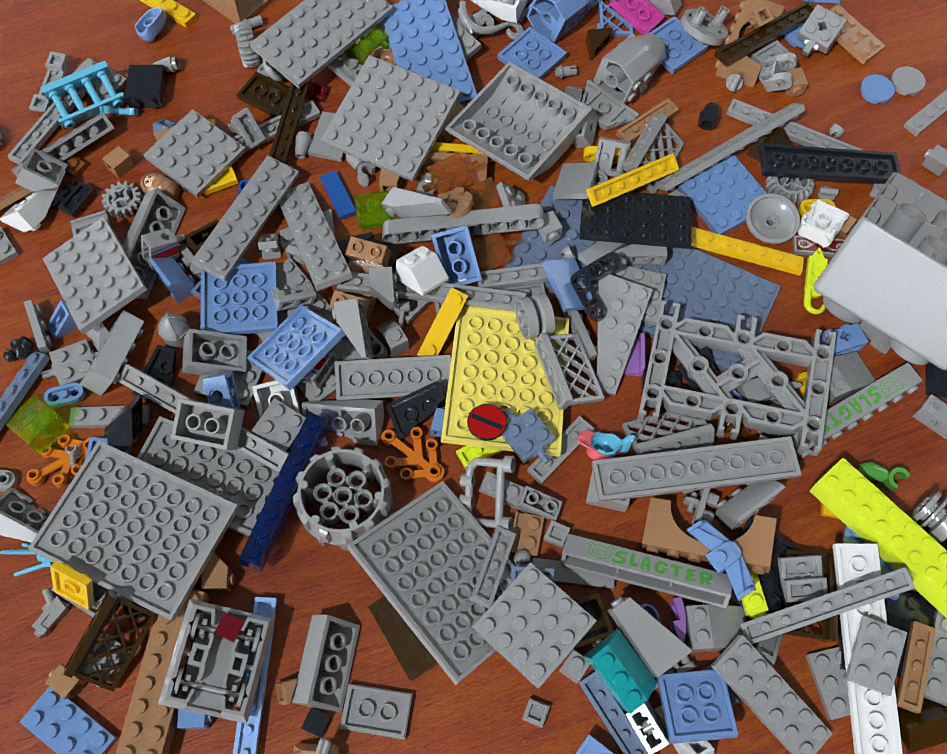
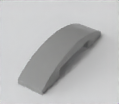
M50 51L45 64L48 70L42 86L65 77L67 54ZM40 89L39 94H34L29 109L45 113L54 101L53 99L47 101Z

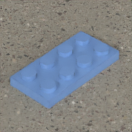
M51 687L47 688L20 720L22 725L57 754H106L118 739L74 701L64 699Z

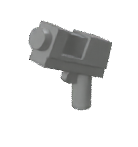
M51 588L42 591L46 600V604L42 607L44 612L32 625L36 629L34 634L39 638H42L43 635L47 637L55 624L61 621L70 610L68 603H64L57 596L54 598Z

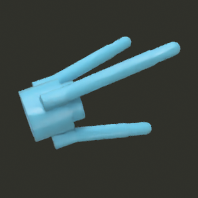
M22 543L23 547H29L31 545V543ZM30 550L0 551L1 554H36ZM37 554V560L41 561V564L15 572L14 576L50 567L52 561Z

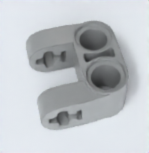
M784 53L768 57L763 61L759 79L767 92L784 90L792 86L793 75L782 71L796 67L797 56L794 53Z

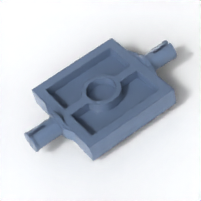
M507 408L504 413L510 422L507 424L505 432L501 435L523 463L536 456H539L545 464L550 462L552 458L546 453L545 449L555 441L556 437L531 408L518 416L510 408Z

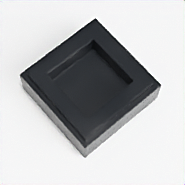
M311 707L301 729L322 738L331 716Z

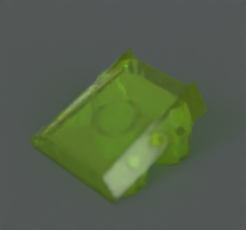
M389 191L355 195L358 227L364 232L366 229L381 228L385 221L393 220V217L385 212L386 209L381 204Z

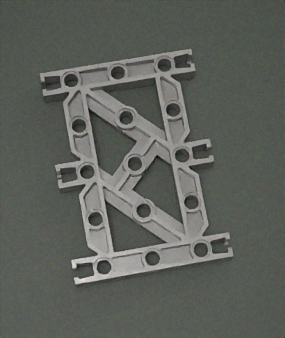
M661 301L637 420L643 421L644 415L647 413L644 407L648 406L655 408V413H653V417L650 418L649 422L657 424L662 404L667 412L705 420H711L719 416L716 436L724 437L725 427H723L725 421L733 424L730 439L736 440L739 434L741 422L749 429L784 436H791L799 432L796 452L802 453L805 448H808L805 440L809 439L814 441L813 450H810L809 455L817 456L822 449L836 332H828L827 345L819 343L822 330L816 329L812 336L811 345L806 340L765 332L755 337L757 318H751L750 323L747 324V328L750 331L740 329L741 322L745 320V316L738 315L735 321L734 332H732L727 325L690 318L677 322L680 304L673 303L674 316L671 317L663 314L667 312V301ZM666 325V326H668V327H670V328H669V329H665V328H663L662 326ZM700 333H706L708 336H702ZM739 340H744L746 343H741ZM692 345L699 347L707 346L710 349L740 354L744 360L733 364L729 370L716 377L710 369L707 359L700 356ZM778 347L784 348L785 351H781ZM671 350L687 370L688 377L694 380L704 393L665 385ZM818 354L823 355L825 359L820 358ZM661 359L663 363H657L655 360ZM771 360L808 367L803 400L788 383L787 375L779 371ZM695 366H698V367H700L702 370H701V371H697V370L694 369V367H695ZM733 374H738L741 378H735ZM758 376L765 385L766 392L774 396L782 408L737 400L729 392L741 388L744 383ZM773 382H778L780 386L774 385ZM812 389L818 390L820 394H816ZM648 394H655L657 397L650 398ZM692 401L696 406H690L687 402ZM727 409H732L736 414H729ZM767 417L773 418L775 422L768 421ZM808 425L815 427L816 431L810 430Z

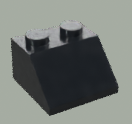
M137 395L105 427L104 436L107 438L108 445L133 447L143 433L142 395Z

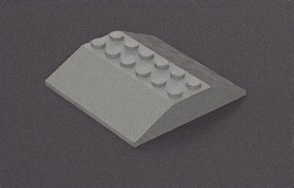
M508 62L446 126L445 131L530 181L551 168L570 147L591 114L592 108L515 64Z

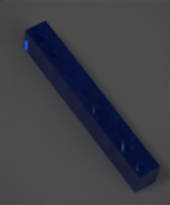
M308 412L239 557L243 566L262 573L293 506V496L297 493L298 489L297 474L304 471L311 463L310 458L317 454L328 430L327 418Z

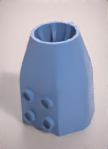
M533 0L528 7L527 18L533 29L550 41L556 42L573 29L587 11L599 3L600 0Z

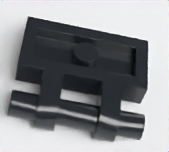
M72 178L63 185V189L59 194H55L51 206L55 209L58 206L61 212L75 218L97 192L93 187L81 181L78 183L76 179Z

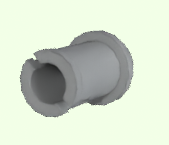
M559 65L555 68V76L559 79L577 75L576 65L564 67Z

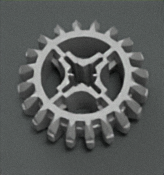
M249 21L235 23L234 31L243 66L245 68L259 66V56L250 48V43L255 39L251 23Z
M767 176L766 178L768 194L784 196L794 205H800L802 201L808 199L813 192L815 184L813 183L814 179L777 176Z

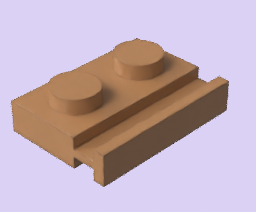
M515 512L512 532L516 536L510 552L516 553L518 550H526L531 557L537 558L544 517Z

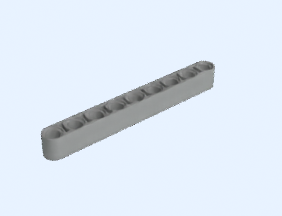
M539 204L474 210L461 217H453V215L447 214V217L431 215L387 220L383 223L382 240L391 244L432 240L431 235L436 232L468 225L470 236L538 229L544 225L543 207Z

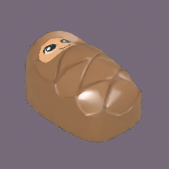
M147 173L141 178L140 186L144 194L156 188L174 201L180 196L181 187L172 178L157 173Z

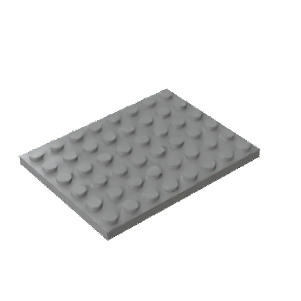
M98 440L28 549L52 562L57 560L62 564H68L75 571L90 576L92 582L108 590L111 589L117 592L118 595L174 622L237 513L239 506Z
M442 481L349 543L347 549L453 683L457 685L497 652L472 628L488 608L470 601L491 537ZM507 559L493 603L511 585V572L514 565L509 559Z

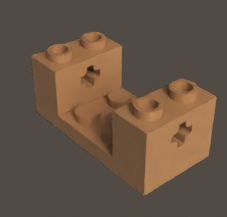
M351 236L346 255L350 258L348 267L351 272L369 274V268L388 267L391 251L385 245ZM334 290L329 309L332 310L334 308V302L357 298L365 303L367 322L371 323L378 300L376 297L370 294Z

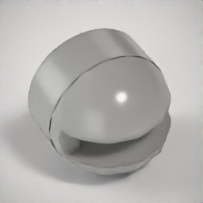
M833 124L829 130L830 136L835 134V139L840 138L845 132L837 124Z
M571 245L562 249L561 256H563V259L576 258Z
M518 550L515 553L514 563L516 566L527 567L530 563L531 556L528 551Z

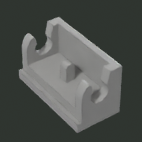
M306 282V285L284 290H279L276 287L271 292L277 311L297 308L300 304L302 306L312 305L317 296L311 282Z

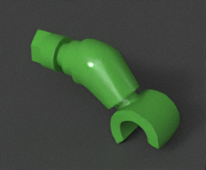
M865 462L857 466V470L869 481L883 482L887 489L891 491L898 487V484L893 480L894 475L900 480L910 478V473L901 467L887 471V468L874 462Z

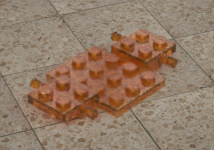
M458 152L427 167L431 176V182L422 186L425 193L434 188L441 194L452 191L456 187H463L464 191H468L473 196L474 206L471 207V211L503 207L498 190L491 177L474 184L470 171L480 167L477 160L467 164ZM500 233L471 236L480 272L496 270L513 262L509 253V247L518 244L515 236L506 241L501 237Z

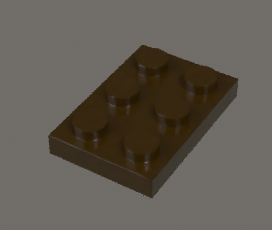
M255 72L236 95L239 100L273 117H277L283 112L290 88Z

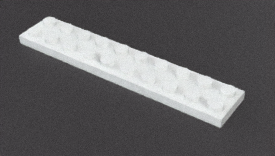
M833 544L837 591L881 576L878 544ZM884 599L840 614L846 672L861 617L866 616L887 624ZM847 681L854 753L903 754L895 685L893 686L891 696H885Z

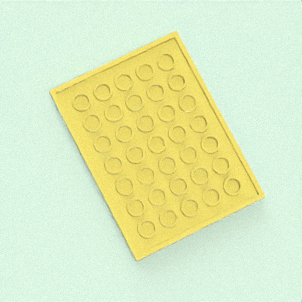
M471 306L462 307L456 319L441 443L513 451L502 436L489 441L480 440L473 436L467 425L468 415L473 408L483 404L495 405L502 409L503 412L510 408L516 416L523 414L531 408L556 437L555 441L545 449L546 453L549 456L560 457L563 410L558 409L534 346L540 333L536 338L526 340L520 332L514 311ZM554 316L555 330L552 334H548V336L568 334L569 318ZM551 342L552 347L557 350L561 348L556 342ZM563 347L561 352L567 355V349ZM558 356V362L566 366L567 361Z

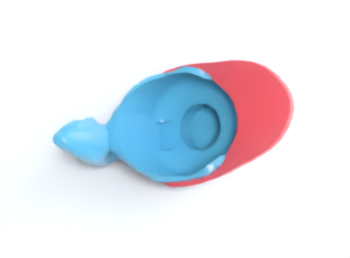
M586 430L579 434L578 442L586 447L587 455L591 459L603 460L611 459L615 455L626 454L636 436L627 435L621 440L614 434Z

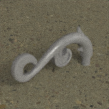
M460 1L459 18L471 34L473 32L493 34L511 26L517 32L514 33L508 28L506 33L509 38L515 40L524 32L523 27L518 22L508 21L494 26V20L488 14H481L478 18L479 25H477L468 14L466 2Z

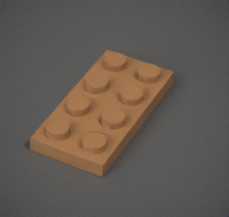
M839 4L829 10L847 19L845 27L836 41L862 65L885 48V45Z

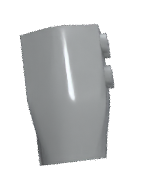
M645 33L623 41L602 58L593 82L622 103L632 102L638 93L642 94L645 91L650 79L664 61L666 48L663 41L652 33Z

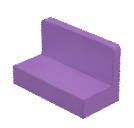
M640 333L639 339H635L623 371V376H642L645 369V333Z

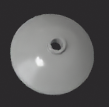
M771 193L763 194L755 198L748 206L746 223L750 232L759 240L770 244H780L790 240L797 233L800 226V215L796 206L786 197Z

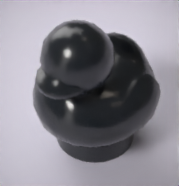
M22 335L19 339H13L10 342L11 349H5L3 358L7 362H13L16 358L19 360L26 359L32 354V348L35 344L29 338Z

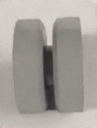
M545 293L535 294L531 299L526 296L516 300V319L520 332L526 340L536 338L539 333L552 334L554 332V312L550 300Z

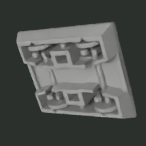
M189 599L158 705L247 724L275 619ZM224 613H228L245 622L234 643L214 634ZM198 629L195 642L192 646V650H185L188 638L194 639L196 630ZM253 642L251 653L255 654L256 651L253 665H249L246 663L251 643ZM184 655L188 656L189 660L184 679L182 680L184 668L179 670ZM244 670H250L251 673L247 686L246 682H242L240 692H238ZM182 685L178 698L171 697L172 695L177 696L179 687ZM236 698H238L235 709H240V711L233 710Z

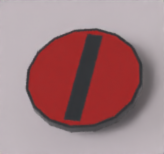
M483 404L473 408L469 413L467 425L471 434L476 438L485 441L495 440L505 432L507 418L502 409L497 406Z

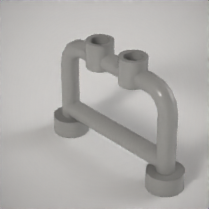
M505 456L503 460L474 458L467 465L466 474H462L460 477V486L465 487V494L460 495L459 501L481 527L496 528L500 526L508 531H512L513 520L511 517H503L505 472H514V456ZM477 466L497 467L495 520L476 518L472 513V507L474 506L473 487L475 485L474 469Z

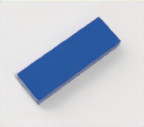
M336 170L320 176V180L339 219L342 220L357 214Z

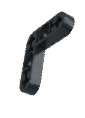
M615 252L605 254L571 276V284L585 311L593 321H602L606 316V310L592 284L621 267L622 259ZM611 258L616 259V260H615V263H616L615 265H612V264L610 263V262H611V261H610ZM604 262V264L606 265V267H607L608 269L605 270V268L603 267V265H602L601 263ZM596 266L601 267L600 274L593 276L591 273L592 269ZM578 277L582 278L585 288L582 289L581 285L576 283ZM586 292L593 293V298L590 301H585L583 298ZM594 304L598 310H601L599 311V316L594 314L595 311L591 305Z

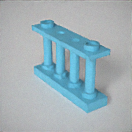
M105 60L40 87L47 101L53 99L62 116V118L58 119L62 129L72 128L77 123L100 114V106L118 108L126 103L123 92L117 94L107 77L111 72ZM98 79L102 80L111 96L102 101L92 85V82ZM85 86L95 104L85 108L76 92V88ZM67 92L79 110L72 114H68L59 97Z

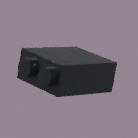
M129 65L125 99L129 108L155 109L164 107L168 78L164 65Z

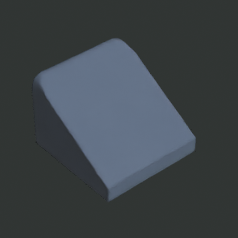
M162 118L153 123V135L173 127L177 123Z

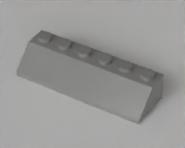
M156 188L145 194L122 245L148 289L137 297L145 300L149 296L157 275L155 271L152 272L145 268L147 264L142 259L141 235L166 228L170 229L173 235H175L186 209Z

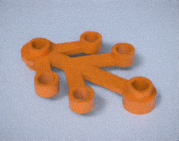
M414 427L411 430L414 451L397 438L395 431L391 429L383 431L381 434L382 443L387 447H396L407 456V458L397 459L394 456H388L385 459V465L388 469L419 465L422 470L411 471L409 468H403L400 471L401 479L409 481L416 478H427L430 482H438L444 476V468L441 464L437 463V441L435 439H428L426 441V449L429 451V462L423 459L421 438L423 434L419 427ZM418 431L420 435L414 436L413 433ZM391 434L392 438L387 439L385 436ZM434 443L435 447L430 448L428 445ZM390 460L395 462L393 465L387 464ZM436 469L438 473L432 474L431 470ZM404 472L410 473L408 477H403Z
M66 434L58 438V443L63 448L67 446L75 447L74 444L80 448L81 453L76 459L80 457L81 459L75 467L70 466V456L66 451L53 449L49 444L42 445L39 452L44 458L54 457L59 458V460L40 470L31 469L27 473V481L34 487L41 486L45 482L46 475L62 467L60 473L52 478V482L58 488L64 487L70 471L76 476V471L85 462L90 438L80 441L71 439Z

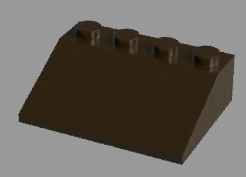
M382 596L368 607L410 682L438 665V662L385 596Z

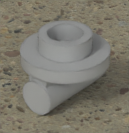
M731 74L727 77L726 87L728 90L734 92L742 87V76Z
M827 186L820 187L817 194L818 198L833 201L838 195L839 189Z

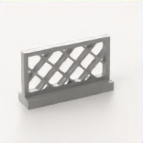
M664 113L651 117L621 166L625 171H631L638 168L639 165L643 166L655 161V152H659L660 158L665 156L664 152H668V155L674 153L675 158L677 157L684 142L665 122L667 116ZM661 128L665 130L666 136H662ZM664 139L667 141V149L663 148L662 140ZM671 139L677 143L676 148L672 147ZM654 140L658 141V149H654ZM647 152H650L651 161H647ZM664 177L654 180L653 186L651 183H647L644 186L651 194L656 193L657 187L655 182Z
M547 333L540 334L534 346L558 409L563 410L570 405L603 401V393L579 334L548 336ZM567 340H574L577 346L576 349L567 344ZM551 342H556L561 348L557 350L552 347ZM563 347L573 353L571 357L561 352ZM574 355L582 358L583 364L573 360ZM558 356L568 362L566 366L558 362ZM569 364L579 369L577 374L568 369ZM581 371L588 374L589 381L579 376ZM564 373L574 378L572 383L565 380ZM576 380L586 385L584 390L574 385ZM589 387L594 390L596 396L588 394L586 392L587 388ZM571 389L580 394V398L573 399L570 393Z
M666 411L659 413L657 427L648 425V423H651L649 421L653 415L644 417L643 421L633 420L622 423V429L626 436H636L631 444L636 455L692 449L714 443L715 429L712 424H707L705 419L692 418ZM672 417L675 418L676 421L674 423L667 421L666 419ZM681 420L689 422V425L684 426L679 424ZM693 424L701 426L697 428H692ZM662 425L671 427L670 431L662 430ZM636 427L640 430L637 433L634 431H630L629 429ZM675 429L683 431L679 433H673ZM644 430L653 432L651 436H647L642 433ZM657 434L664 436L661 438H655ZM638 439L646 441L637 444Z

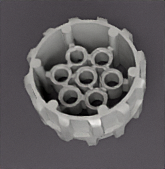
M335 446L331 447L332 451L320 456L317 454L313 455L310 458L311 463L306 469L297 474L298 489L297 493L293 496V503L306 532L314 536L319 544L324 547L332 544L340 546L343 551H349L347 549L349 543L388 518L390 508L393 507V496L390 481L378 459L372 461L369 457L365 456L361 448L356 447L354 450H347ZM343 470H357V471H354V472H352L349 476H346V474H345V472H344ZM327 476L328 484L322 483L317 485L323 478ZM334 478H343L341 482L333 483ZM355 480L363 481L360 486L352 485ZM375 480L381 487V492H376L375 498L367 490V481L372 483ZM321 493H329V495L326 498H319V495ZM342 495L349 496V499L347 501H339V498ZM362 498L369 499V502L365 505L359 503ZM315 499L317 504L321 506V518L317 515L312 516V518L309 516L308 505L314 504ZM373 507H376L372 515L360 524V513H368ZM334 510V516L330 518L325 516L328 511ZM348 514H355L356 517L353 520L345 519ZM339 520H342L344 526L348 529H331L325 526L336 525Z

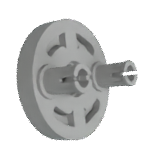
M699 6L698 9H687L680 20L681 25L688 34L698 40L697 42L714 46L723 44L728 36V30L723 24L730 12L727 7L721 6L715 17L709 14V11L703 6Z

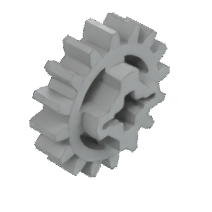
M127 181L122 185L120 182H117V186L111 184V189H105L107 194H102L104 199L102 204L106 212H109L111 216L116 214L117 218H120L121 215L127 218L128 213L134 215L133 210L138 211L139 207L137 205H140L141 199H143L139 188L135 187L133 183L128 185Z

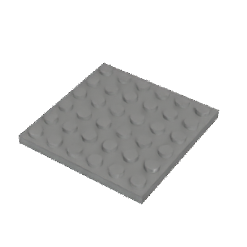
M369 55L320 141L326 146L414 182L461 96V92Z

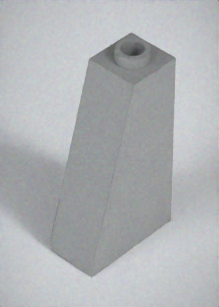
M620 596L610 603L612 606L607 611L653 677H659L692 652L686 644L630 597L622 598Z

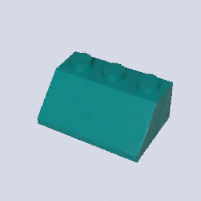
M616 629L584 655L621 708L630 714L648 700L657 684V681L619 629Z

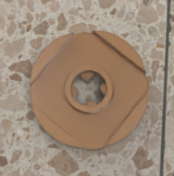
M456 187L452 191L441 193L437 196V198L444 200L451 210L449 215H453V217H461L468 214L472 210L471 207L474 206L472 194L464 191L463 187Z

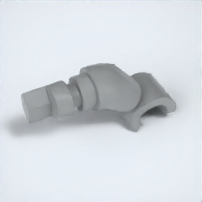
M346 154L347 162L358 171V183L361 186L367 187L369 185L367 174L374 175L375 166Z

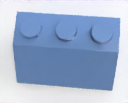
M468 225L450 228L431 235L436 254L448 276V281L445 283L465 285L482 280Z

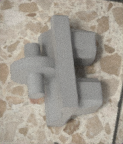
M709 488L701 490L698 499H696L698 494L692 492L691 497H685L683 503L688 506L687 512L692 513L693 509L696 508L691 524L694 525L700 520H706L711 524L714 513L704 509L706 505L715 508L719 495L710 492Z

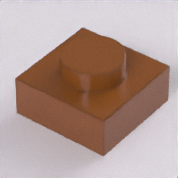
M74 155L65 162L68 164L65 172L75 179L88 168L86 163Z

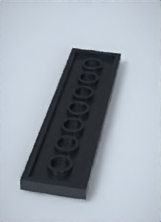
M760 143L758 147L762 176L885 184L893 172L901 174L897 153L765 143Z

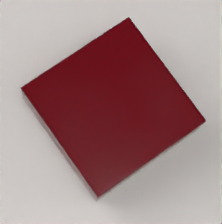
M312 82L307 98L324 103L329 87Z
M224 613L214 634L234 643L245 622L228 613Z

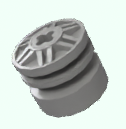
M937 490L932 495L925 497L915 507L910 518L914 522L920 519L921 521L918 525L922 529L928 526L927 533L940 544L947 538V510L945 509L947 498L938 503L937 501L942 496V493Z

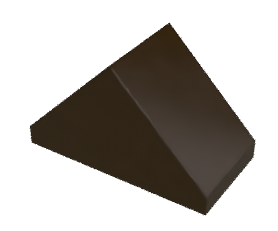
M612 28L587 30L586 45L590 60H593L611 41Z

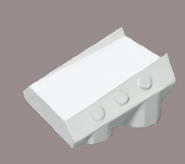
M818 199L811 205L809 212L803 215L797 232L799 236L818 243L823 248L827 247L849 217V213Z

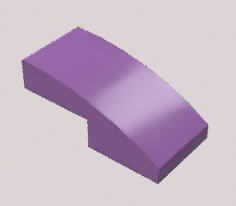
M677 597L669 603L676 620L669 625L671 633L684 642L686 614L682 598Z

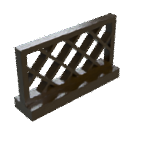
M789 549L784 550V557H790L791 555H821ZM833 554L821 555L823 577L827 578L828 594L837 591ZM783 594V609L791 606L790 602H786ZM838 615L816 622L820 626V634H813L807 625L799 628L797 631L786 632L784 635L817 639L823 642L837 641Z
M109 589L65 665L63 675L70 678L75 676L114 692L157 614L117 595V592ZM118 603H122L128 606L130 613L117 617L115 608ZM144 613L150 616L146 623L137 626L134 615ZM131 617L134 627L121 631L118 621ZM115 622L118 633L106 636L104 627ZM136 631L138 637L136 642L126 645L123 635ZM120 636L123 646L110 650L107 640ZM104 642L107 652L95 656L93 652L94 645ZM125 650L126 660L115 664L112 654ZM109 656L112 666L99 670L96 660ZM93 661L96 669L95 672L86 674L80 671L84 664ZM114 670L116 677L113 683L110 684L103 681L101 674Z

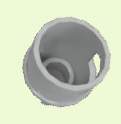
M169 312L160 319L157 327L158 333L165 343L175 348L184 345V336L190 329L185 317Z

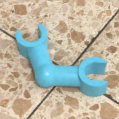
M100 106V113L118 116H138V109Z

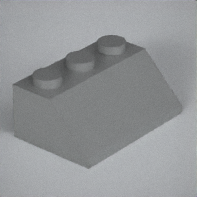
M775 480L748 483L745 489L739 488L731 494L733 498L729 501L724 499L717 504L714 516L730 533L773 501L786 487Z

